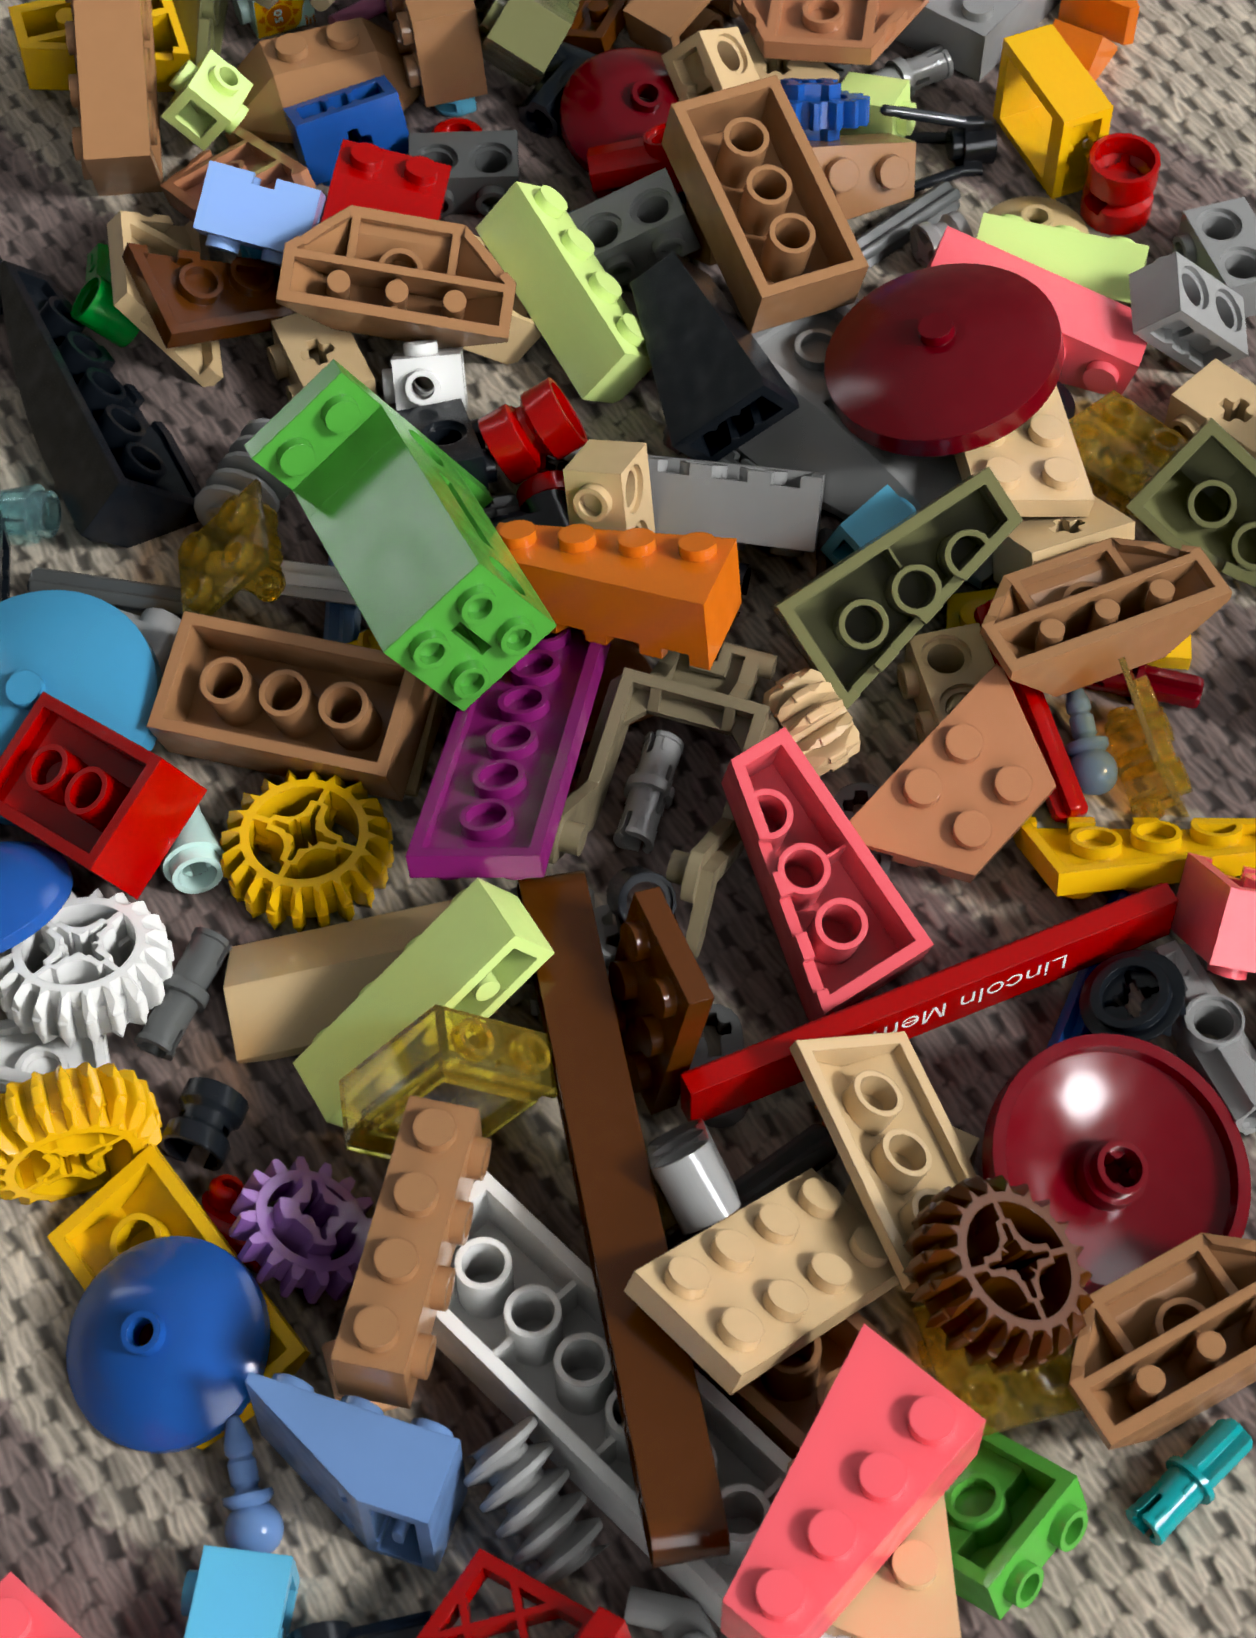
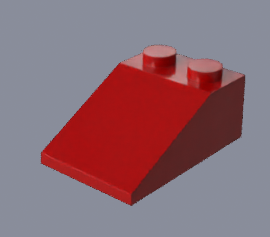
M343 139L321 222L350 205L441 220L452 166L435 162L424 156H410L382 149L371 143H358Z
M44 691L0 757V816L137 900L207 792L206 788L160 756Z

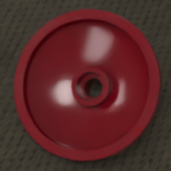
M643 48L608 50L582 63L569 78L559 107L560 129L570 153L586 171L589 172L587 161L589 147L640 138L650 128L667 122L671 104L680 102L661 57L663 53ZM639 97L647 98L652 102H645L641 100Z

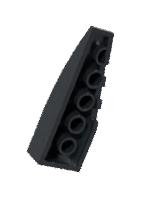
M4 260L0 265V289L14 373L26 416L41 456L54 480L55 489L62 496L74 520L75 529L81 536L91 542H106L130 548L200 522L194 509V501L196 495L202 489L172 434L163 422L154 421L151 426L139 409L145 399L133 384L125 383L123 386L111 373L110 369L116 361L104 346H100L93 339L82 334L86 326L71 317L72 304L52 278Z

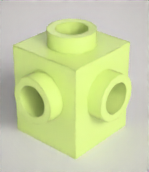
M210 49L197 65L187 60L169 84L176 92L161 117L205 151L223 130L230 135L245 118L249 109L242 103L254 84L240 74L234 66L227 63Z

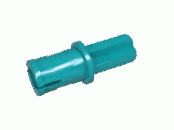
M1233 1418L1219 1419L1182 1457L1172 1455L1165 1462L1167 1471L1147 1492L1125 1510L1128 1520L1143 1535L1151 1529L1153 1534L1149 1537V1540L1154 1545H1162L1176 1527L1200 1503L1208 1505L1215 1499L1213 1488L1252 1450L1253 1440L1251 1436Z

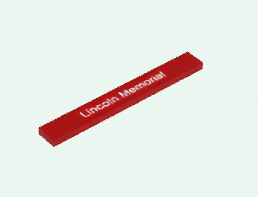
M1167 882L1157 884L685 1071L681 1075L680 1107L688 1122L699 1118L706 1121L803 1082L802 1074L789 1049L795 1040L905 1031L910 1039L1100 963L1115 954L1135 949L1169 935L1179 900Z

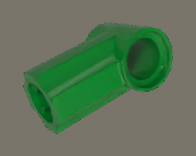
M98 243L87 255L85 285L81 288L73 303L71 317L116 346L123 348L132 342L140 329L113 304L109 245Z

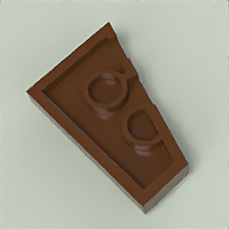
M127 243L122 258L166 349L272 331V320L297 313L276 303L281 271L279 266L263 262L260 259L236 256L232 263L201 260L198 251L178 249L176 256L148 253V245Z

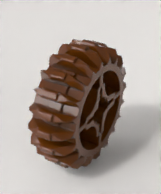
M977 1175L973 1178L962 1180L952 1188L947 1186L931 1198L932 1202L920 1210L917 1218L911 1222L914 1232L910 1234V1238L903 1245L913 1259L909 1261L908 1266L902 1273L918 1282L919 1286L910 1301L925 1304L930 1313L925 1328L940 1327L946 1334L945 1351L964 1348L969 1367L980 1364L985 1365L987 1363L994 1375L1015 1370L1018 1374L1025 1370L1032 1371L1066 1352V1347L1073 1343L1072 1340L1087 1326L1083 1315L1086 1309L1093 1303L1089 1294L1083 1289L1092 1277V1274L1079 1266L1077 1262L1078 1256L1084 1247L1071 1244L1065 1234L1070 1221L1057 1222L1050 1215V1199L1032 1201L1027 1183L1010 1187L1003 1175L987 1178L986 1180Z

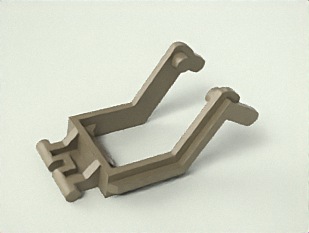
M724 642L718 662L714 661L710 670L689 666V656L687 654L668 650V654L663 659L659 660L650 674L624 667L622 675L610 680L575 790L566 798L548 863L555 864L566 853L578 857L581 855L587 834L594 828L604 804L630 723L647 714L722 733L734 738L741 753L779 731V724L773 716L770 706L752 701L759 677L769 680L773 679L777 668L778 656ZM726 801L722 817L690 853L676 849L673 851L666 872V879L669 882L681 885L680 900L693 904L685 939L696 959L703 945L717 882L742 854L744 844L728 801Z

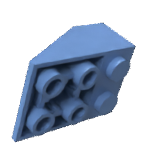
M249 1372L245 1383L261 1435L368 1550L437 1572L468 1492L463 1483L466 1475L460 1439L454 1438L453 1433L447 1427L429 1419L413 1418L411 1423H407L383 1415L384 1412L379 1406L358 1396L345 1395L339 1401L314 1393V1389L310 1384L293 1375L275 1373L271 1379Z

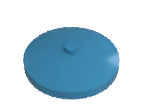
M68 590L28 592L0 602V757L43 691L145 749L152 751L157 738L146 726L163 675L152 647L137 626L124 613L102 599L89 594ZM0 816L1 824L17 826Z

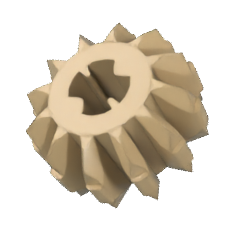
M807 667L795 674L791 672L776 681V685L764 693L763 704L770 706V710L780 729L786 727L819 777L830 770L832 773L849 763V758L860 752V732L852 721L853 717L845 708L843 700L838 697L831 683L826 682L821 672Z

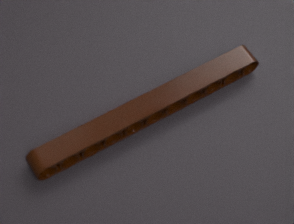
M584 870L544 876V878L517 880L519 900L555 952L533 974V980L652 1568H659L730 1555L727 1518L692 1358L624 1292L634 1271L668 1252L586 876Z

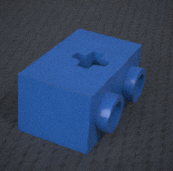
M385 75L283 109L298 161L308 168L315 185L322 183L325 186H330L343 139L348 140L347 132L352 130L351 135L353 138L350 141L371 143L382 149L406 155L409 154V131L399 95Z

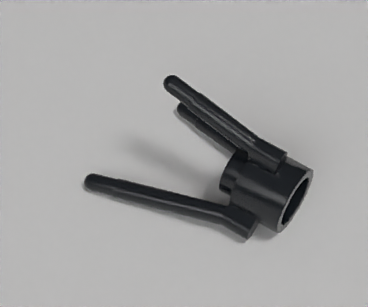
M887 104L880 107V113L885 116L954 127L948 128L947 132H912L911 135L904 137L916 141V143L946 144V153L949 161L958 160L960 164L951 169L915 180L914 193L934 187L942 181L950 182L966 176H981L983 174V164H993L995 162L997 154L995 124L992 120H984L983 115L960 116Z

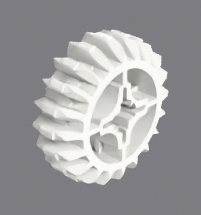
M99 888L94 890L89 897L78 898L71 890L66 903L45 926L23 942L0 954L1 1009L6 1012L9 1020H14L22 1034L35 1032L43 1044L51 1042L60 1036L68 1048L72 1047L79 1038H90L97 1046L100 1036L110 1032L124 1038L125 1028L128 1023L146 1025L149 1010L161 1005L165 996L163 982L174 974L172 961L175 960L172 942L167 938L166 928L161 923L159 915L151 914L144 901L130 903L124 892L117 893L106 899Z

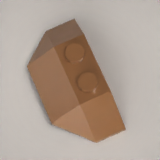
M363 17L337 21L329 25L296 33H287L279 37L259 41L236 68L240 74L254 84L242 103L249 111L239 126L265 141L293 143L284 115V108L385 75L397 90L403 111L416 100L421 90L419 86L414 88L409 86L403 56L409 55V53L399 54L394 34Z
M350 205L317 224L300 237L296 236L285 243L276 303L334 330L404 342L437 340L438 347L457 348L508 342L517 283L507 272H504L492 254L466 225Z
M1111 537L1004 575L981 625L980 634L1010 680L1058 697L1166 657L1230 600L1232 590L1201 547L1182 545L1181 549H1177L1157 542Z
M1201 1232L1090 1294L1089 1296L1093 1303L1086 1309L1083 1315L1087 1326L1075 1338L1067 1388L1107 1449L1112 1450L1157 1439L1256 1382V1240Z

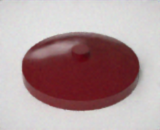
M973 263L944 264L916 270L897 277L873 290L852 307L841 320L830 339L824 361V375L836 414L847 429L859 439L881 450L895 454L918 457L945 456L970 451L1001 439L1019 428L1038 412L1050 397L1060 378L1064 362V342L1058 315L1053 304L1028 279L1006 269L990 265Z
M1099 1033L1072 1037L1046 1048L1019 1068L1003 1086L990 1110L982 1145L984 1180L1003 1175L1010 1187L1027 1183L1032 1201L1050 1199V1215L1057 1222L1070 1221L1065 1234L1071 1244L1084 1247L1078 1256L1077 1262L1079 1266L1092 1274V1277L1083 1288L1089 1295L1201 1232L1237 1238L1243 1237L1251 1203V1177L1246 1149L1231 1113L1211 1085L1196 1070L1169 1051L1150 1042L1119 1034Z

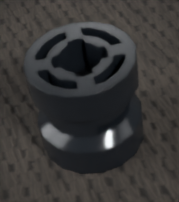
M205 1077L190 1078L178 1099L181 1108L179 1117L170 1119L161 1135L162 1141L160 1146L172 1158L185 1163L193 1146H201L210 1152L203 1168L217 1171L223 1166L231 1149L227 1137L231 1131L238 1130L242 1125L249 1110L248 1101L242 1094L220 1081Z

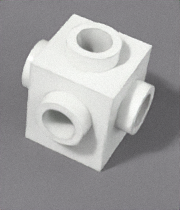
M437 340L403 343V352L393 354L391 359L392 368L382 369L384 399L387 404L396 403V411L461 398L467 412L468 397L462 347L438 349ZM421 376L427 377L433 382L434 386L430 389L420 388L416 384L415 379Z

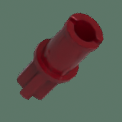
M1145 664L1083 688L1131 698V704L1137 705L1138 697L1195 709L1200 704L1204 679L1197 675Z

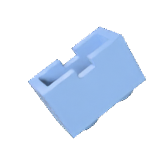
M209 160L193 228L200 234L207 236L205 245L232 254H239L241 245L262 251L261 261L281 267L285 243L296 236L300 237L321 223L327 200L325 194L321 190L281 179H276L274 190L260 186L261 179L255 177V172Z

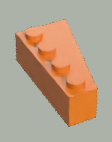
M514 520L507 523L499 522L495 528L557 624L551 633L557 634L567 627L581 629L585 635V641L607 646L613 639L619 638L639 643L640 654L663 659L668 654V650L687 654L689 656V666L710 670L742 604L737 538L714 537L706 532H693L686 535L654 533L646 528H632L625 531L594 529L586 524H572L566 527L534 525V523L527 520Z

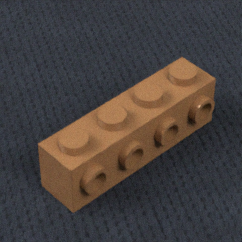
M409 1095L330 1358L338 1394L358 1396L369 1401L410 1409L418 1379L427 1380L429 1377L437 1342L436 1335L431 1334L437 1311L446 1312L450 1304L455 1282V1268L450 1267L456 1244L464 1246L467 1242L474 1211L473 1202H468L474 1180L483 1181L490 1159L491 1139L482 1137L480 1110L477 1108Z

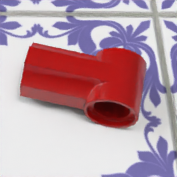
M667 122L650 128L640 138L588 148L589 177L593 192L597 194L598 198L609 195L663 168H666L677 193L684 192L661 144Z

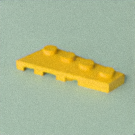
M1030 817L1013 836L1016 846L1057 897L1063 896L1071 899L1088 898L1094 892L1121 889L1139 892L1160 883H1180L1188 852L1212 858V864L1225 875L1241 876L1243 866L1256 869V818H1193L1190 823V829H1181L1177 825L1161 821L1157 817H1132L1131 829H1108L1097 827L1094 817L1067 818V828H1037L1036 817Z

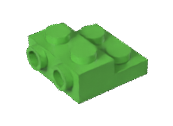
M986 1425L978 1454L944 1493L956 1595L999 1621L1012 1605L1018 1608L1029 1606L1035 1600L1044 1580L1042 1567L1057 1548L1064 1552L1074 1549L1081 1541L1088 1524V1515L1086 1513L1088 1508L1077 1475Z

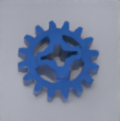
M787 78L780 80L808 141L840 140L841 128L857 129L858 126H868L870 96H866L864 93L841 91V83H838V79Z

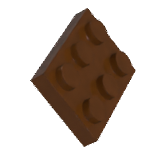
M660 887L634 892L626 921L620 928V941L614 962H611L609 965L608 978L632 1089L636 1094L641 1093L651 1115L677 1105L681 1094V1075L690 1069L715 998Z

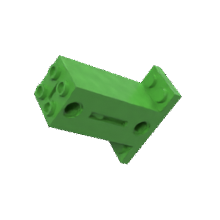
M333 359L244 445L252 460L293 491L383 653L463 712L557 626L483 510L493 500L487 488L336 360Z

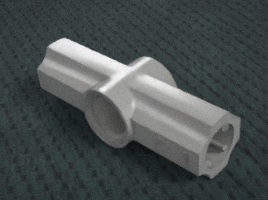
M1174 940L1155 947L1153 952L1162 954L1177 966L1188 988V991L1185 992L1187 1015L1178 1016L1172 1024L1171 1033L1177 1041L1176 1052L1178 1058L1196 1070L1211 1085L1231 1113L1239 1132L1244 1133L1245 1136L1256 1132V1050L1244 1033L1245 1016L1242 1008L1234 1000L1218 992L1189 945L1179 944ZM1201 1034H1210L1219 1039H1210Z

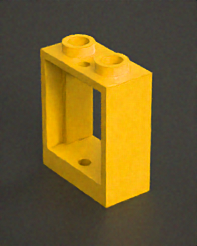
M1053 24L1003 38L993 111L994 119L1051 199L1083 190L1086 182L1085 174L1089 152L1096 141L1103 136L1109 135L1114 106Z

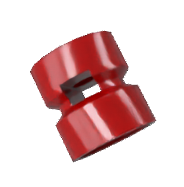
M1114 133L1103 136L1093 144L1089 152L1085 174L1086 182L1083 186L1080 202L1081 216L1086 224L1098 232L1119 236L1135 233L1146 225L1151 215L1154 200L1153 192L1157 185L1161 166L1160 153L1154 144L1144 137L1131 133Z
M551 377L523 392L520 395V406L518 408L504 404L478 420L480 432L491 454L504 474L516 486L546 468L547 455L561 460L584 446L588 441L585 430L572 405Z

